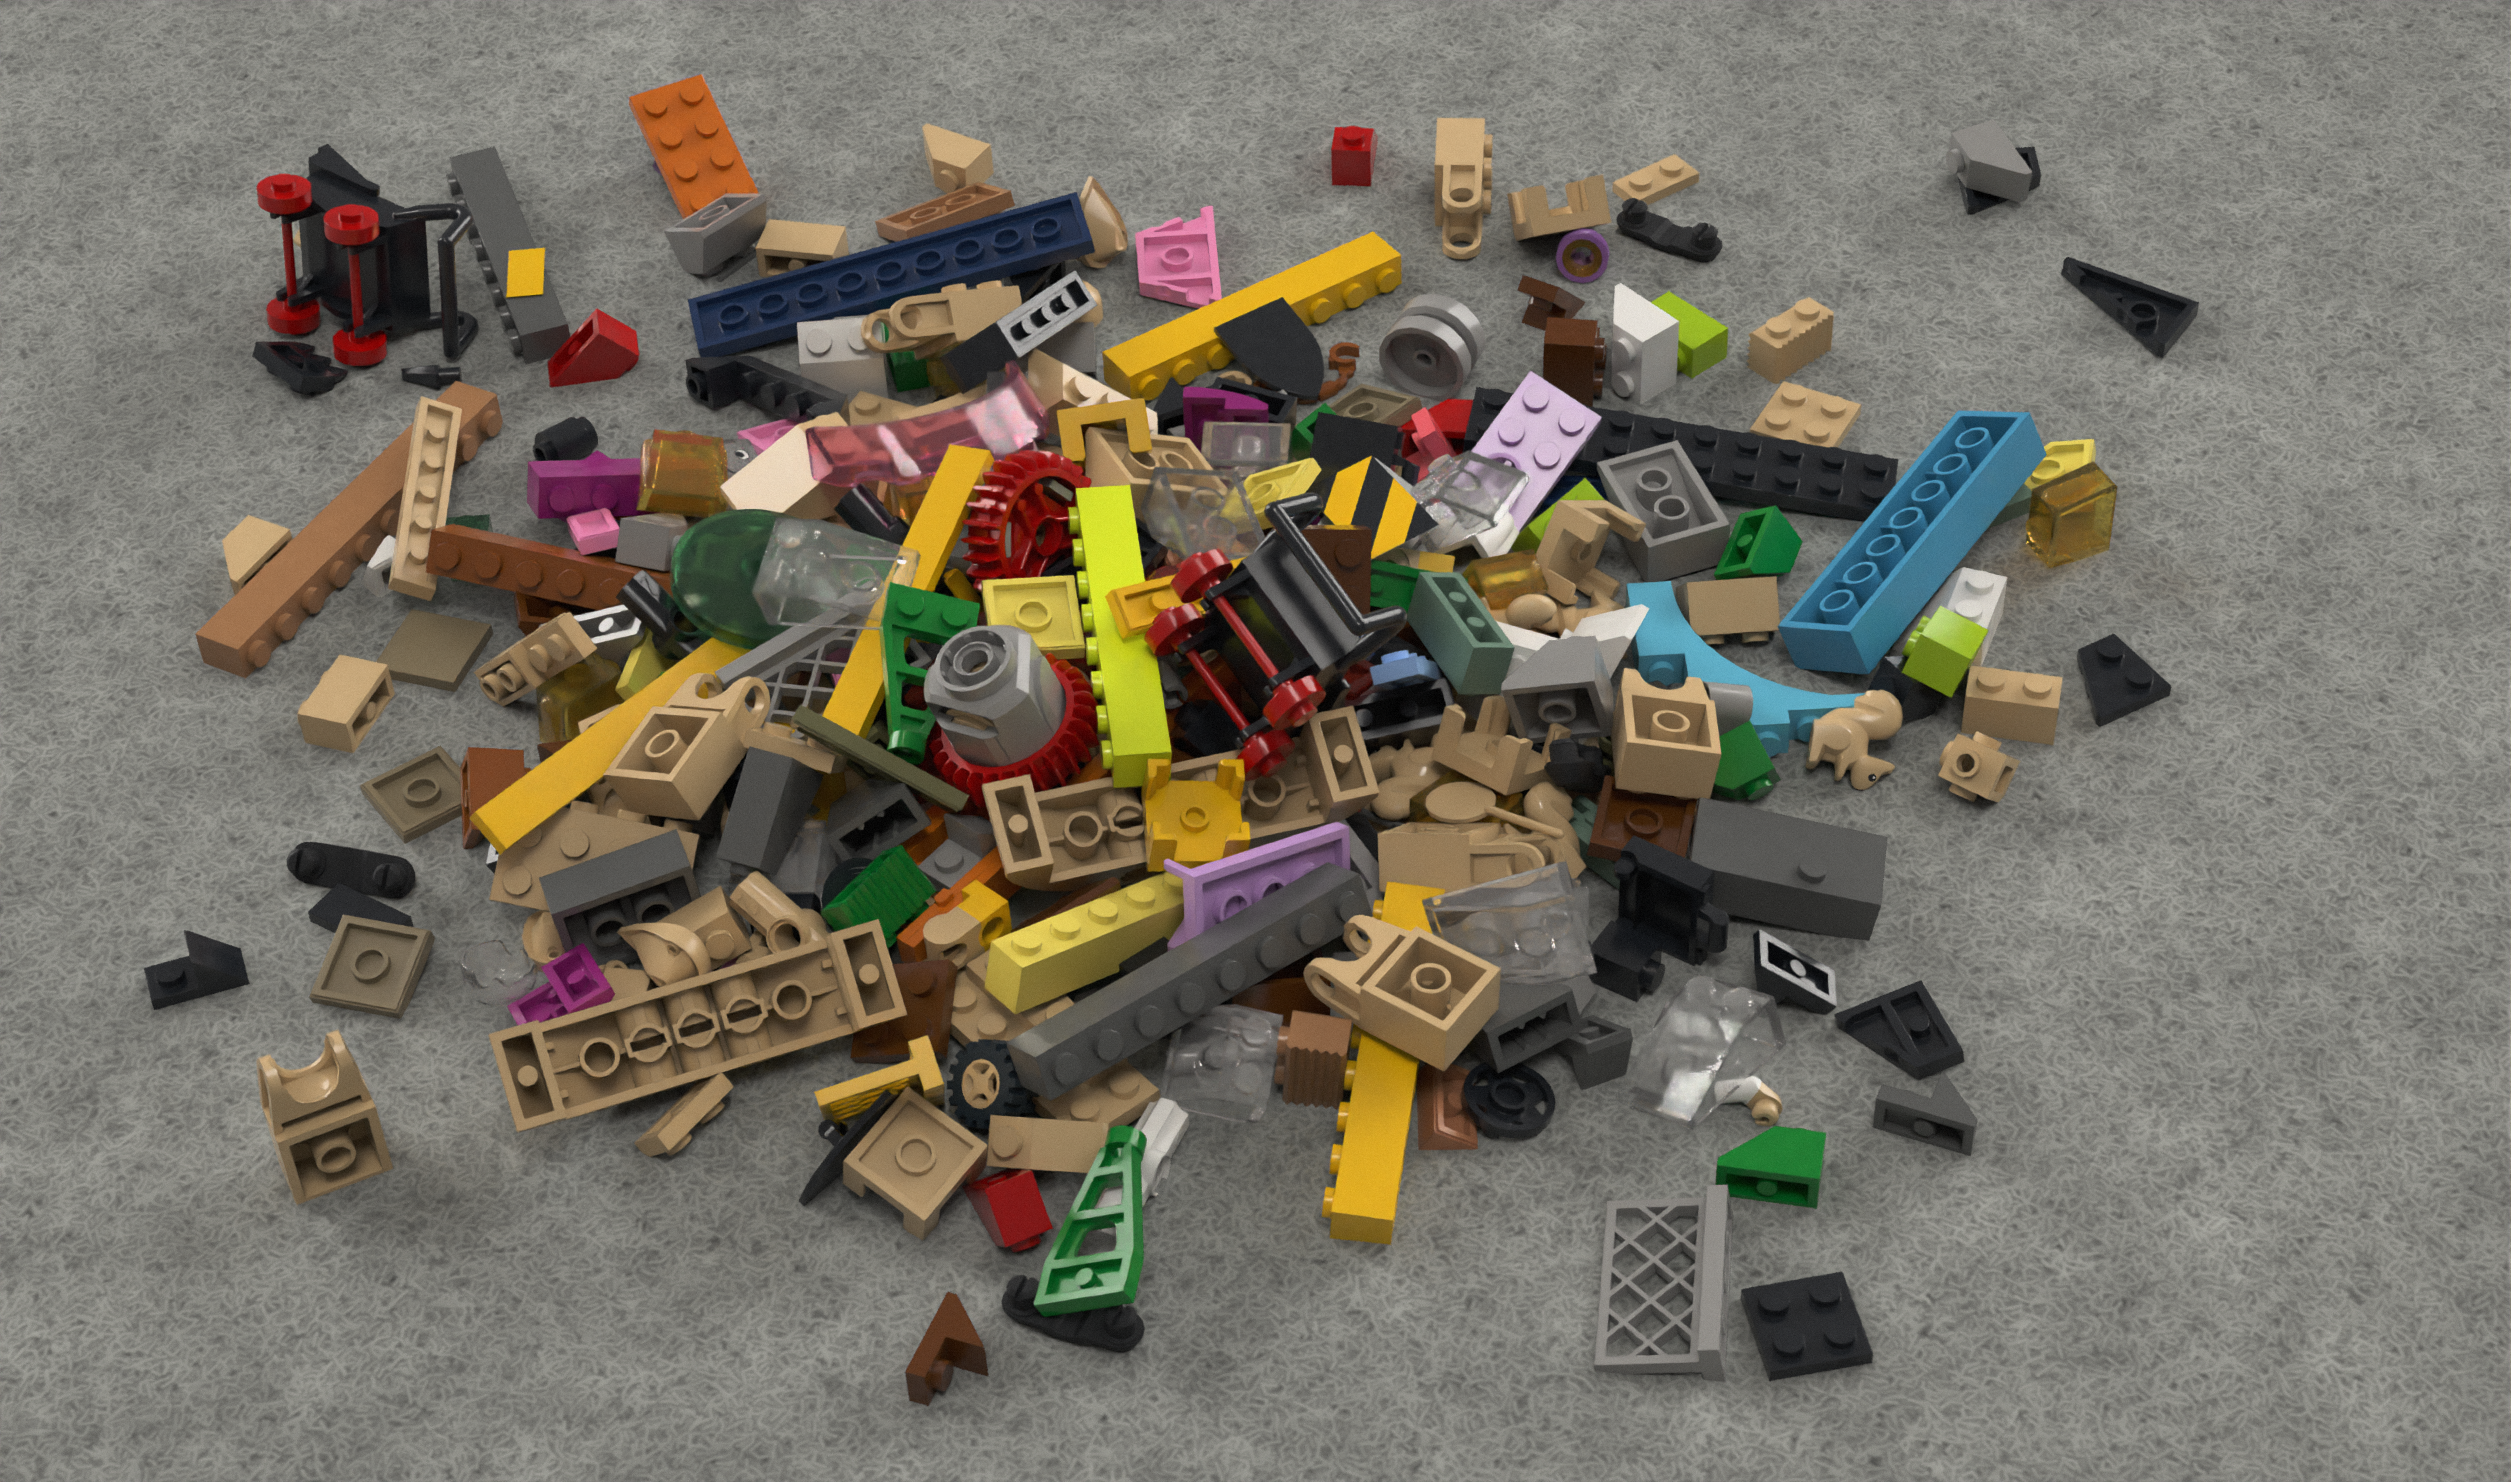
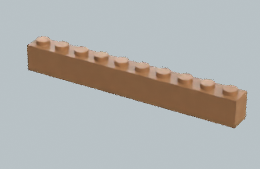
M455 381L436 400L462 409L453 472L465 460L470 461L473 459L478 447L489 436L497 435L503 423L497 394L459 381ZM414 422L195 634L205 664L247 678L257 667L266 665L271 653L284 640H290L294 637L298 626L311 613L315 614L321 610L325 599L337 587H343L348 583L351 573L360 564L372 559L386 536L396 535Z

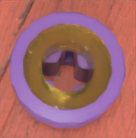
M1580 228L1570 231L1563 236L1558 244L1556 255L1558 269L1564 277L1573 282L1587 283L1596 280L1607 268L1609 258L1607 242L1602 235L1592 229ZM1578 247H1587L1591 250L1590 256L1586 257L1583 252H1575Z

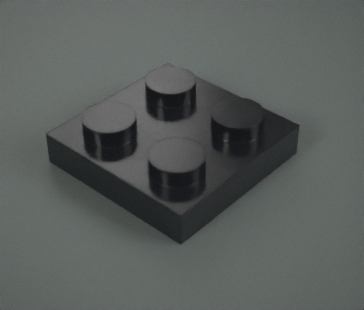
M1843 1271L1741 1289L1740 1299L1769 1381L1872 1363L1873 1351Z

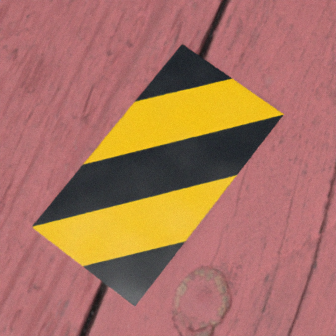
M1373 456L1311 485L1306 493L1314 492L1321 496L1323 500L1322 512L1335 525H1364L1372 530L1371 560L1439 526L1436 520Z

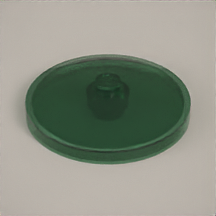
M738 509L711 515L694 524L683 534L676 544L672 556L670 587L674 600L683 614L708 635L727 644L753 650L851 593L848 560L839 546L828 535L812 524L776 511Z

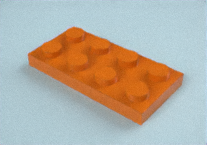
M702 74L629 97L631 111L683 219L726 193H759Z

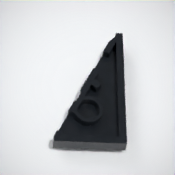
M2068 256L2063 262L2061 275L2159 357L2163 358L2197 316L2199 302Z

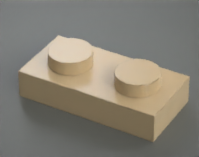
M1674 154L1614 181L1612 191L1624 201L1630 198H1637L1638 202L1642 200L1647 205H1650L1698 183L1699 172Z
M765 722L764 728L747 729L743 743L745 748L749 749L750 746L792 757L811 768L830 774L841 773L845 770L848 758L809 737L808 741L791 737L792 728L772 722Z
M722 1072L698 1080L634 1144L642 1153L649 1157L664 1152L669 1156L677 1153L690 1142L692 1136L689 1131L698 1122L703 1124L709 1121L723 1109L724 1103L721 1099L734 1086Z

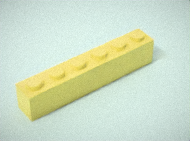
M1163 872L992 940L984 988L1016 1015L1119 972V964L1164 936L1168 940L1171 939L1184 919L1183 879L1169 872Z

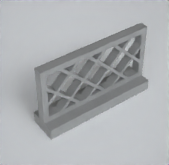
M871 581L715 671L716 679L719 685L722 686L723 692L740 678L749 676L762 679L766 683L769 694L773 695L764 721L772 723H790L795 714L792 711L778 710L782 696L804 698L803 706L810 710L814 699L830 700L834 689L817 687L821 673L842 674L847 663L825 661L826 656L839 648L851 649V655L880 591ZM912 638L905 654L911 655L916 661L909 666L928 670L933 665L932 659L916 640ZM800 671L812 672L808 686L786 684L788 678ZM902 682V687L908 683ZM753 688L749 690L745 697V706L749 712L753 707H749L747 702L756 697ZM796 730L791 734V737L808 741L806 735Z
M1707 1185L1706 1197L1607 1201L1594 1361L1596 1372L1621 1374L1702 1372L1704 1380L1726 1382L1734 1220L1728 1185ZM1698 1215L1697 1223L1682 1235L1668 1225L1678 1216ZM1618 1216L1639 1217L1647 1222L1646 1225L1630 1237L1617 1227ZM1659 1232L1672 1243L1653 1256L1641 1245ZM1616 1239L1621 1243V1244H1620L1619 1246H1617V1247H1616ZM1683 1251L1694 1259L1695 1263L1678 1276L1666 1264ZM1632 1252L1645 1264L1630 1276L1625 1277L1614 1266L1617 1261ZM1654 1273H1657L1669 1284L1653 1297H1650L1638 1286ZM1613 1280H1615V1281L1618 1283V1285L1615 1286L1614 1288H1613ZM1681 1292L1693 1302V1305L1675 1317L1663 1305ZM1629 1293L1642 1305L1623 1319L1611 1309V1305ZM1654 1314L1667 1325L1648 1339L1635 1327ZM1610 1321H1611L1614 1325H1616V1326H1614L1611 1330H1610ZM1679 1334L1690 1343V1354L1667 1355L1660 1348ZM1624 1335L1628 1336L1639 1346L1628 1356H1608V1346Z

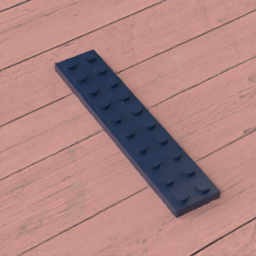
M1077 192L688 299L700 356L720 357L753 347H761L792 336H798L797 322L834 320V317L869 315L879 310L890 309L896 301L906 297L942 293L941 288L954 284H966V288L989 281H999L1019 273L1038 270L1066 260L1078 259L1081 256L1095 253V248Z

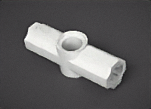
M1162 1097L1156 1102H1149L1135 1126L1147 1138V1145L1141 1162L1142 1208L1149 1195L1154 1197L1158 1195L1154 1190L1161 1178L1167 1179L1171 1166V1157L1189 1127V1114L1184 1112L1177 1102ZM1123 1186L1105 1188L1095 1209L1120 1205ZM1116 1227L1098 1230L1116 1236Z

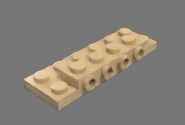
M989 949L957 970L950 1034L964 1046L971 1041L978 1042V1039L1010 1041L1076 1003L1066 993L1015 1015L984 988L990 953ZM1127 1057L1051 1101L1039 1095V1097H1033L1032 1102L1036 1105L1034 1110L1044 1119L1109 1123V1130L1114 1126H1126L1142 1116L1149 1102H1156L1160 1099V1090L1128 1063Z

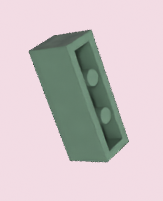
M1419 572L1407 612V621L1458 694L1470 697H1477L1480 694H1500L1502 682L1505 680L1515 647L1461 573Z

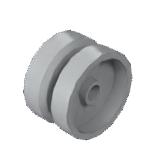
M1435 293L1419 295L1407 302L1396 322L1386 334L1379 347V362L1385 376L1398 390L1436 401H1445L1458 393L1468 374L1478 361L1485 348V334L1476 316L1465 305L1455 299Z

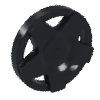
M1484 1062L1473 1068L1467 1075L1461 1092V1105H1463L1468 1116L1478 1126L1483 1128V1133L1497 1139L1500 1137L1526 1138L1533 1135L1537 1136L1548 1126L1555 1109V1096L1545 1078L1526 1065L1518 1063L1497 1073ZM1511 1075L1522 1078L1527 1083H1520L1514 1080ZM1486 1076L1487 1085H1473L1478 1079ZM1544 1100L1545 1113L1542 1115L1535 1106Z

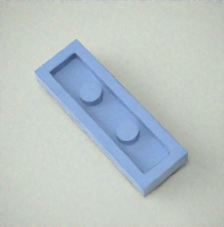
M1408 650L1381 656V665L1370 667L1374 686L1388 690L1444 678L1442 669L1436 662L1427 660L1426 656H1417V653L1409 654Z

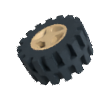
M978 1039V1042L971 1041L965 1045L967 1050H959L955 1057L959 1061L958 1064H951L949 1073L953 1074V1080L947 1081V1089L953 1090V1095L948 1098L950 1106L958 1107L954 1114L958 1119H964V1124L969 1127L989 1130L990 1115L1026 1117L1025 1113H1033L1036 1107L1032 1099L1033 1097H1039V1095L1021 1086L1006 1044L1008 1041L994 1039Z

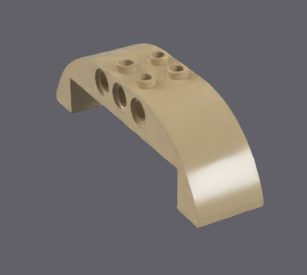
M1353 706L1316 713L1309 721L1304 723L1300 736L1291 738L1296 744L1295 749L1286 758L1287 764L1279 772L1269 778L1261 776L1255 780L1244 782L1240 804L1242 822H1249L1251 841L1248 850L1334 822H1340L1378 797L1380 792ZM1245 748L1171 764V780L1215 781L1219 761L1222 759H1236ZM1030 774L982 785L1005 876L1012 883L1042 891H1076L1086 884L1110 877H1115L1120 881V885L1140 882L1163 873L1147 871L1142 786L1113 788L1112 777L1035 793Z
M879 919L830 933L821 940L539 1023V1020L491 1033L489 1034V1039L518 1133L648 1097L660 1091H667L697 1082L700 1079L716 1075L720 1072L724 1074L892 1021L907 1015L881 925Z

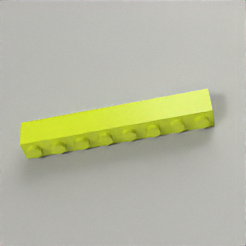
M1130 485L1076 488V507H1068L1067 509L1068 529L1070 535H1078V539H1072V556L1074 567L1082 566L1083 570L1076 573L1078 599H1087V604H1081L1083 632H1091L1092 637L1086 638V657L1088 666L1096 665L1097 671H1091L1090 675L1091 687L1093 689V696L1095 699H1101L1102 704L1095 707L1097 734H1106L1107 739L1100 741L1102 769H1111L1113 788L1142 786L1147 759L1171 760L1172 750L1157 656L1154 655L1144 641L1146 633L1122 639L1105 598L1113 589L1145 582ZM1171 769L1168 780H1171Z

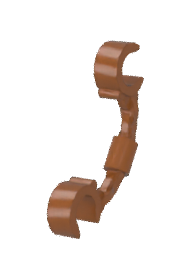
M1342 342L1331 347L1329 351L1330 357L1328 358L1329 370L1339 371V378L1334 382L1329 380L1323 383L1317 400L1322 402L1337 395L1338 391L1347 385L1348 379L1354 376L1356 359H1342L1339 357L1346 355L1360 357L1358 345ZM1258 380L1253 384L1256 387L1276 391ZM1297 398V404L1316 402L1314 400Z

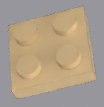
M1783 381L1750 428V432L1759 436L1783 440L1791 439L1800 443L1838 448L1861 414V404Z

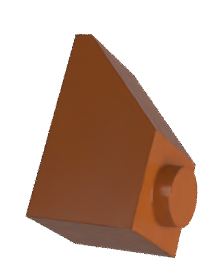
M468 747L460 767L463 849H472L486 838L471 821L470 817L473 813L531 771V768L524 767V750Z

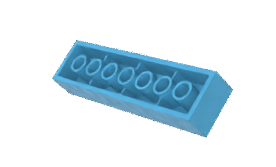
M1957 411L1777 626L1795 667L1810 670L1869 674L1877 666L1881 658L1894 642L1899 639L1911 621L1923 609L1924 605L1945 582L1954 568L1967 555L1971 547L1984 531L1989 528L1993 520L2006 504L2011 501L2014 494L2047 455L2030 412Z

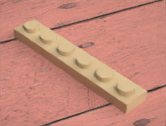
M421 396L415 411L388 589L431 601L436 591L438 575L426 573L431 529L445 526L462 409Z

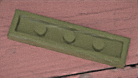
M801 704L789 723L790 727L883 778L892 782L905 783L911 793L950 814H958L969 797L966 793Z

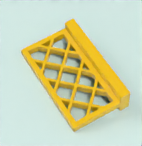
M928 1035L908 1041L910 1060L815 1091L814 1093L823 1119L842 1120L864 1113L886 1089L905 1090L907 1086L917 1094H921L924 1099L934 1106L945 1104L944 1082Z

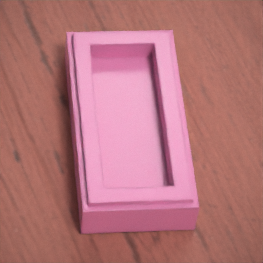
M603 508L577 514L566 519L569 534L581 556L617 547L620 527L609 509Z

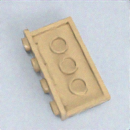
M573 800L570 808L564 807L503 854H499L489 900L550 912L539 877L675 829L678 831L693 871L701 836L700 834L691 833L693 825L689 823L665 819L664 827L645 824L646 815L618 810L617 818L598 814L600 807L598 805Z

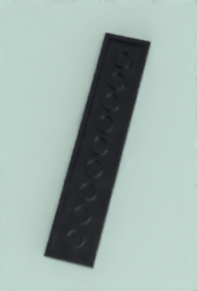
M1476 387L1464 438V453L1472 451L1514 393L1504 392L1500 389ZM1582 404L1601 416L1602 420L1601 424L1567 469L1568 471L1599 476L1597 462L1678 440L1712 496L1770 506L1776 505L1781 508L1865 522L1896 485L1898 459L1887 458L1879 454L1858 453L1842 450L1837 447H1823L1800 443L1791 439L1783 440L1759 436L1751 432L1742 433L1719 429L1710 425H1695L1673 421L1668 418H1655L1631 414L1622 410L1614 411Z

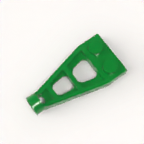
M890 582L886 591L879 628L889 733L887 751L912 765H919L924 761L927 738L936 722V718L929 707L925 711H920L902 706V682L924 687L928 671L907 664L904 653V639L909 637L944 646L948 640L959 632L977 626L980 603Z
M1119 1125L1108 1130L1104 1147L1100 1148L1044 1262L1034 1302L1035 1308L1043 1317L1134 1303L1144 1261L1141 1162L1147 1145V1138L1144 1133L1134 1127ZM1123 1186L1120 1205L1095 1209L1105 1188ZM1116 1227V1247L1113 1251L1077 1257L1078 1251L1090 1231Z

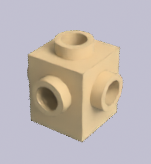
M1978 731L1975 732L1973 739L1957 734L1955 740L1950 741L1941 754L1939 764L1942 768L1938 776L1952 782L1949 791L1974 802L1977 795L1999 803L2009 787L2020 760L1998 751L2002 742Z

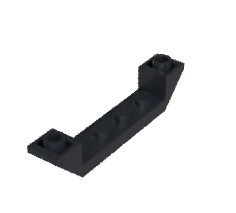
M1074 270L940 357V360L946 367L950 379L957 384L962 394L985 381L988 372L1002 370L1096 307L1097 303L1076 270Z
M752 356L698 357L686 360L687 390L696 401L709 407L717 408L743 399L800 424L821 415L838 412L851 429L848 396L844 393Z

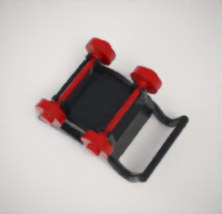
M329 144L319 147L318 153L309 157V176L306 179L292 174H277L264 178L257 184L259 207L270 212L271 219H277L281 216L286 286L276 292L277 298L271 300L266 307L268 326L272 330L283 334H302L314 330L321 323V304L334 316L346 320L342 323L343 329L337 331L332 338L333 354L336 360L351 366L372 365L386 357L387 339L386 334L381 329L394 332L408 327L418 329L442 328L443 353L448 359H456L476 335L479 329L477 319L467 312L458 311L455 245L469 230L474 220L472 212L467 207L455 203H441L404 208L379 196L380 186L365 179ZM299 220L303 276L296 280L292 222ZM454 220L437 242L441 312H431L426 221Z
M1314 492L1268 503L1264 509V514L1273 526V529L1251 555L1241 560L1233 572L1232 563L1221 549H1212L1205 553L1198 552L1188 557L1180 565V571L1174 576L1170 584L1181 602L1188 604L1177 608L1172 606L1162 611L1154 618L1153 625L1144 636V641L1155 656L1160 657L1176 651L1172 657L1177 664L1189 660L1239 728L1241 737L1237 738L1234 743L1239 750L1245 748L1236 758L1243 759L1245 781H1252L1261 776L1269 778L1279 772L1287 764L1286 758L1293 752L1296 746L1290 736L1300 733L1304 723L1309 721L1316 713L1345 707V697L1351 686L1343 677L1349 667L1366 659L1399 633L1407 621V613L1400 606H1389L1362 615L1301 531L1310 525L1323 509L1321 496ZM1203 598L1199 604L1206 611L1205 619L1191 602ZM1209 650H1217L1263 714L1261 719L1250 725L1200 654Z

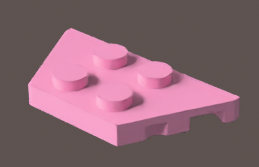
M1213 206L1201 208V217L1183 223V220L1177 217L1159 227H1151L1135 233L1140 295L1198 309L1222 299Z

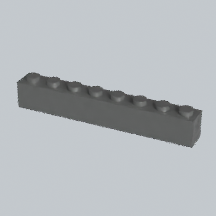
M495 147L449 157L452 173L446 174L451 196L455 198V203L467 207L473 214V224L466 234L468 239L472 240L476 260L481 264L483 277L486 285H489L495 308L498 307L504 331L507 330L513 354L521 352L525 364L550 359L570 338L567 320L545 267L542 295L506 298L509 251L536 249V245Z
M1327 862L1006 1042L1021 1086L1051 1101L1344 934V925L1353 916L1365 915L1373 917L1360 874Z

